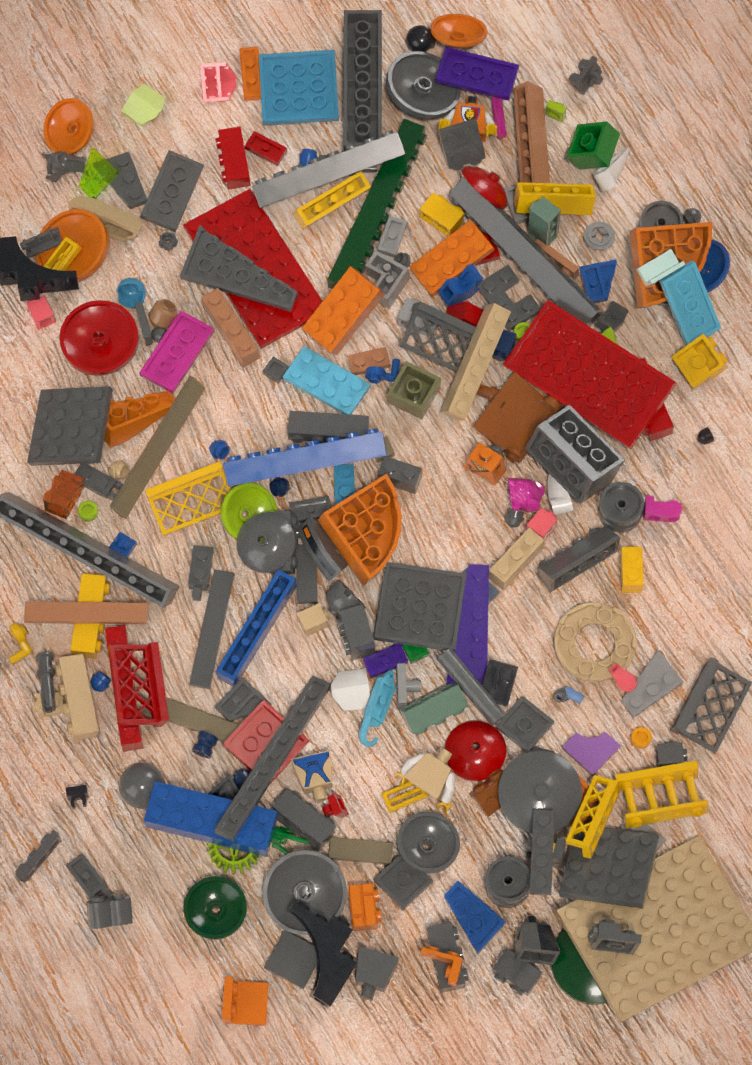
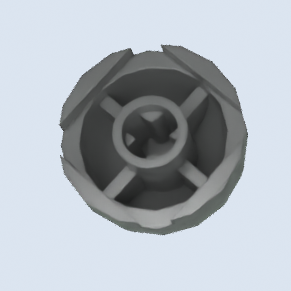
M337 580L330 587L326 595L327 603L330 606L328 611L336 618L339 616V611L363 604L340 580Z

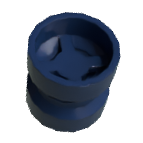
M200 731L197 736L198 741L192 747V752L203 758L210 759L213 753L212 747L216 746L218 738L208 732Z

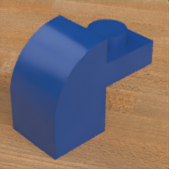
M469 264L458 277L447 279L438 290V293L447 306L462 303L479 291L477 286L483 278L474 264Z

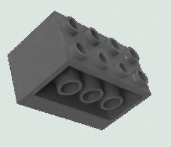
M570 405L539 424L525 448L579 504H582L611 484L625 461Z

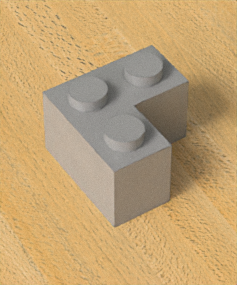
M375 250L365 265L367 275L377 280L375 285L386 293L379 303L390 309L410 279L409 268Z

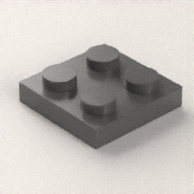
M522 696L498 723L496 729L527 753L533 749L552 727L554 720Z
M400 855L374 878V882L402 911L433 883V880L426 873L418 872L409 867Z

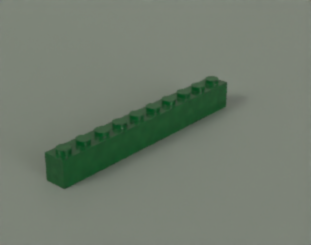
M403 119L398 135L405 155L382 163L327 279L328 288L333 289L350 266L357 269L360 273H364L367 257L370 258L374 251L373 245L375 241H379L382 234L381 228L383 225H386L390 216L388 213L390 209H394L397 202L396 196L404 188L405 182L403 181L405 177H409L412 170L411 164L419 156L420 151L418 149L426 141L425 126Z

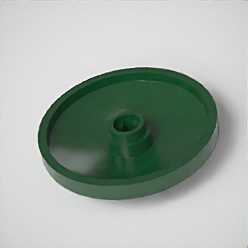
M564 930L556 940L560 954L554 964L551 965L552 974L557 985L568 997L577 1002L588 1005L608 1003L568 933Z

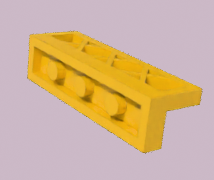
M594 775L565 841L567 845L582 848L583 857L591 859L619 796L617 780ZM597 783L607 785L606 789L597 792L595 787ZM598 799L599 805L590 809L588 803ZM590 815L592 821L583 825L581 819ZM583 831L585 835L583 841L573 839L575 834Z

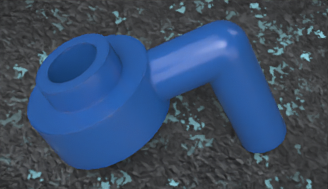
M392 360L391 373H386L385 369L381 367L371 366L366 368L365 378L374 384H378L383 380L394 382L399 374L400 360Z

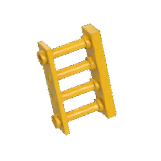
M697 760L616 774L615 780L618 781L619 792L623 791L625 793L629 813L625 814V828H638L646 824L691 816L700 817L707 814L708 800L699 801L694 778H698L699 767ZM684 780L687 784L691 802L679 804L674 782ZM664 784L671 806L658 808L653 786ZM645 788L650 810L638 812L633 789Z

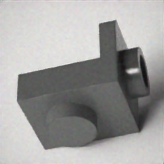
M612 301L608 310L598 319L596 326L603 331L611 326L615 333L623 325L629 311L615 301Z

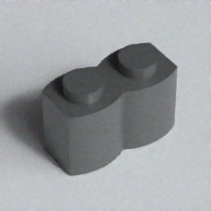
M125 893L112 894V898L104 899V896L91 897V901H86L88 926L91 929L133 923L131 898L125 896Z
M509 949L505 950L492 969L496 980L503 984L505 982L513 986L511 989L520 996L523 994L528 996L542 976V972L530 963L515 961V953Z

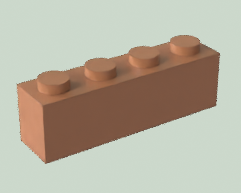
M219 288L201 297L203 308L241 366L244 368L260 359L258 347Z

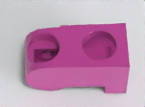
M646 495L643 520L676 522L679 520L682 513V505L678 501L658 502L654 501V496Z

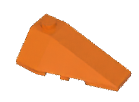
M166 391L146 394L144 398L138 399L125 397L124 401L117 402L111 399L104 441L112 448L130 440L165 416L175 398Z

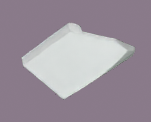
M366 668L338 672L331 684L332 697L344 712L366 709L370 698Z

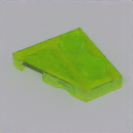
M93 147L79 187L88 197L96 199L119 175V172Z

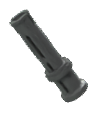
M41 652L35 656V660L38 662L37 676L41 682L43 712L51 713L56 710L53 685L55 669L52 666L54 655L50 652Z

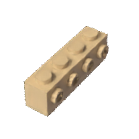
M83 654L59 657L57 665H54L56 677H60L61 684H58L60 696L64 697L65 703L62 704L64 716L67 715L69 723H66L67 733L72 736V741L95 738L98 735L99 729Z

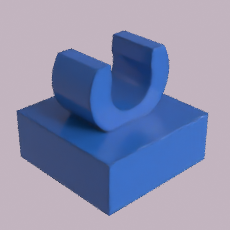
M119 532L109 547L129 557L137 542Z

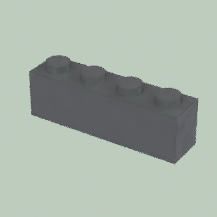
M304 411L289 412L288 440H292L295 443L314 440L325 443L327 442L326 438L339 436L340 440L345 439L346 434L358 432L359 436L366 435V430H369V416Z

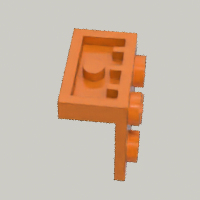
M225 976L222 1010L223 1024L265 1026L269 984L266 982L235 981L234 977Z

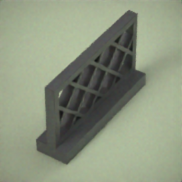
M421 301L414 303L411 309L412 315L400 347L457 373L460 366L458 361L462 360L463 357L457 359L453 348L461 345L465 353L467 350L465 343L471 341L476 327ZM417 316L423 319L426 327L417 330L414 323ZM434 325L439 326L443 335L435 338L431 327ZM427 329L431 340L422 343L418 332ZM455 333L460 343L452 346L448 335ZM415 334L419 344L414 347L406 344L409 336ZM444 337L448 348L440 351L436 340ZM430 342L433 343L436 351L432 355L426 353L424 345ZM447 350L450 351L453 361L449 363L445 362L441 355L442 352Z
M710 657L704 664L670 731L677 735H683L714 754L717 753L752 682L722 666L715 658ZM717 670L725 673L727 681L717 683L715 678ZM739 681L745 687L742 692L735 694L732 682ZM728 684L731 695L722 697L718 686ZM715 688L718 698L708 701L707 689ZM733 698L734 709L726 711L723 700ZM719 701L722 712L713 715L709 704ZM706 705L709 716L699 718L697 708ZM723 715L726 724L724 727L717 729L714 717ZM710 719L713 730L703 732L700 721ZM697 723L700 733L692 735L687 732L686 729L689 724ZM715 733L717 739L715 746L707 743L705 735Z

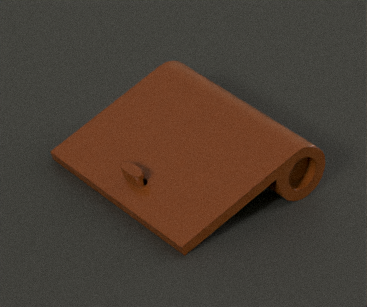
M513 372L472 427L494 445L499 446L509 461L521 463L528 454L525 448L537 426L562 409V405L551 396L544 397L516 372Z

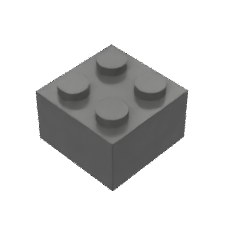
M363 604L339 611L340 618L337 619V628L340 637L344 636L342 639L346 656L350 655L353 661L374 654L375 641Z

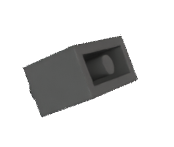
M384 456L377 473L378 478L387 473L395 488L416 494L422 478V468Z

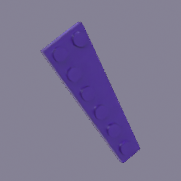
M469 564L455 653L482 685L487 670L489 565ZM448 673L446 685L454 681Z

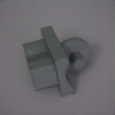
M592 56L590 60L582 59L578 66L581 73H572L569 77L570 84L578 89L579 94L584 95L590 86L593 87L594 84L600 85L603 81L601 76L602 70L597 64V57Z

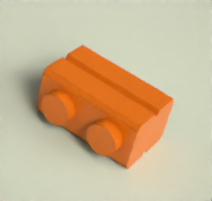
M372 883L348 886L353 931L378 929V923L382 922L381 911L376 910L375 902H379L378 889H374Z

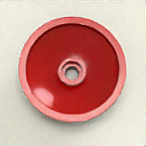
M465 166L462 169L465 179L486 200L500 209H505L508 206L505 189L499 181L501 178L494 171L490 173L483 168Z
M468 721L458 725L451 731L445 743V750L452 754L447 762L448 766L457 776L468 781L487 780L492 772L502 768L506 759L507 749L502 734L494 726L483 721ZM474 744H477L480 748L478 750H474L472 746Z

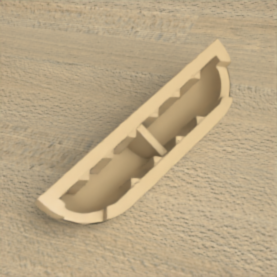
M77 197L69 202V210L82 209L97 216L105 225L108 235L117 240L126 241L137 236L141 229V221L135 215L97 199Z

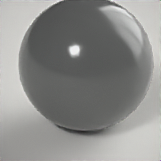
M139 762L132 764L124 770L120 777V795L128 805L137 809H147L155 781L165 783L164 776L156 766L150 763Z

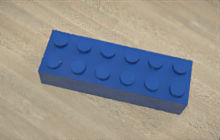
M155 781L144 817V823L147 828L267 857L278 814L275 810L256 806L233 842L215 833L216 826L233 800Z

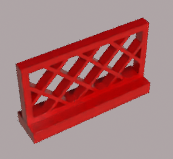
M151 642L148 645H109L108 653L118 725H153L154 727H162L169 721L158 642ZM115 651H121L127 657L121 662L115 657ZM134 651H143L144 659L141 662L132 655ZM128 658L137 665L133 672L124 665ZM120 668L129 675L125 682L118 677L117 671ZM139 668L146 673L144 682L135 675ZM131 678L140 685L136 691L126 684ZM122 688L132 695L128 701L124 700L120 695ZM141 688L148 692L149 698L147 701L137 694ZM133 698L143 705L138 711L129 704ZM125 707L134 714L132 719L123 718ZM144 707L151 712L152 719H146L140 714Z

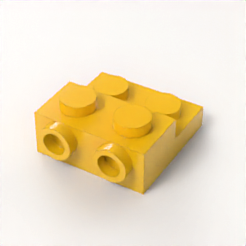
M704 333L671 356L693 389L709 378H715L728 368L726 356L723 352H717L715 347L718 345L711 336L708 338Z

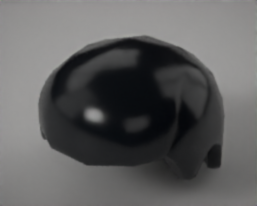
M425 25L414 26L408 31L406 44L411 51L427 52L435 47L436 39L431 34L430 28Z

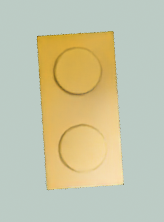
M433 192L420 207L419 218L448 237L463 224L464 213L460 207L450 204L444 196H438Z
M622 547L620 553L621 593H642L644 585L642 547Z

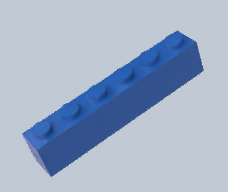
M278 569L217 668L216 674L218 679L232 687L240 681L296 589V578Z

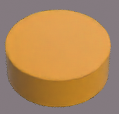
M638 727L633 730L631 743L634 747L644 749L650 745L652 735L647 728Z

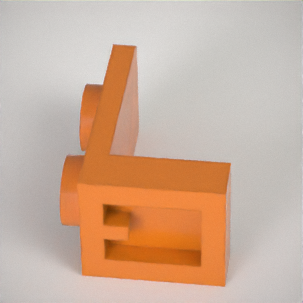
M433 946L421 947V956L452 964V966H447L445 978H448V985L456 987L463 958L459 957L460 955L455 952L447 951V954L439 952V949Z

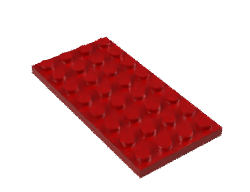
M251 189L183 224V228L192 242L195 239L199 226L205 228V231L215 235L224 244L233 247L252 260L255 265L268 271V274L281 280L298 292L292 312L225 292L260 349L304 326L323 302L264 209L259 207Z
M547 300L503 363L506 368L516 372L524 380L553 397L566 407L570 405L582 418L629 449L633 448L677 384L671 378L549 300Z

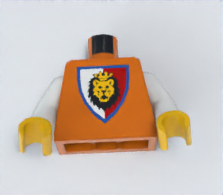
M468 96L466 104H457L456 109L451 110L444 119L439 121L438 129L475 118L482 142H486V137H489V134L497 136V125H495L490 114L485 112V107L477 105L478 98L475 96Z

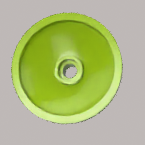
M255 483L239 484L233 487L223 499L221 505L223 526L229 535L237 540L241 527L248 519L260 513L278 511L277 505L271 493L264 487ZM242 511L246 513L245 518L242 516Z

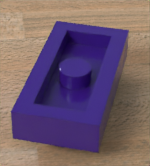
M397 644L364 657L363 663L371 679L389 670L396 669L397 664H408V659L401 644Z

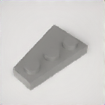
M658 650L637 678L636 688L626 693L621 703L634 718L681 686L683 681Z

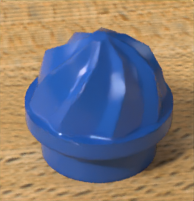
M214 440L211 442L209 450L212 457L222 460L229 454L230 447L224 440Z
M98 671L92 675L90 683L94 691L103 692L110 687L109 683L112 680L103 672Z

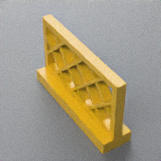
M219 461L146 489L145 494L161 533L165 536L220 515L221 505L217 503L221 494L226 495L231 489L227 485L226 476ZM221 476L223 481L221 490L210 486L214 478ZM201 485L206 487L202 497L191 493L194 486ZM208 489L219 493L215 503L204 499ZM182 492L187 494L184 504L173 501L176 493ZM190 496L200 500L196 510L186 506ZM163 499L169 503L165 512L156 509L154 502ZM202 502L213 506L211 513L204 514L199 512ZM171 503L181 507L178 517L167 513ZM184 509L195 513L192 520L187 522L180 519ZM165 516L176 520L174 526L167 530L164 529L162 524Z

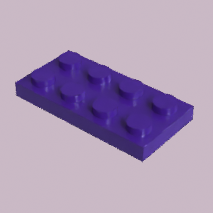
M445 47L435 82L509 101L519 70V64Z

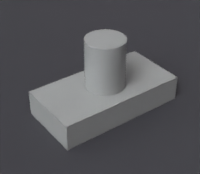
M405 663L397 664V709H400L407 705V692H421V680H406Z

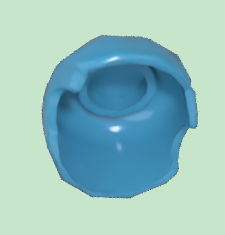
M129 277L121 280L116 290L118 302L127 308L133 309L135 308V303H143L146 297L144 284L136 278Z

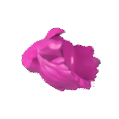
M508 479L512 509L515 511L524 510L525 512L537 511L540 508L541 497L545 493L544 485L539 481L534 482L530 479Z

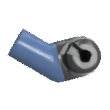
M564 687L556 690L553 698L556 702H564L571 699L580 704L585 695L571 687Z

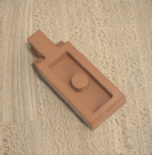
M539 239L535 241L569 277L575 280L579 276L577 265L551 246L545 245Z

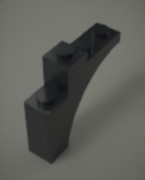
M16 236L0 238V285L18 284L20 301L40 299V293L79 290L76 271H60L43 267L30 260L22 252Z
M295 902L291 904L288 912L304 926L316 952V979L309 997L328 1008L331 1007L357 965L351 954L346 951L340 952L353 929L342 918L338 920L336 918L332 919L328 924V920L318 913L314 915L309 911L310 908L306 904Z

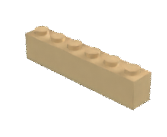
M495 303L485 305L442 406L441 413L455 420L466 419L511 311Z

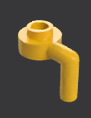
M16 622L10 625L9 629L22 650L8 657L12 665L32 652L25 637L28 634L22 624L18 625Z

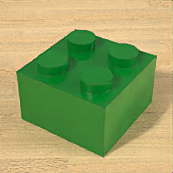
M607 121L577 124L566 158L578 169L609 167L620 133Z

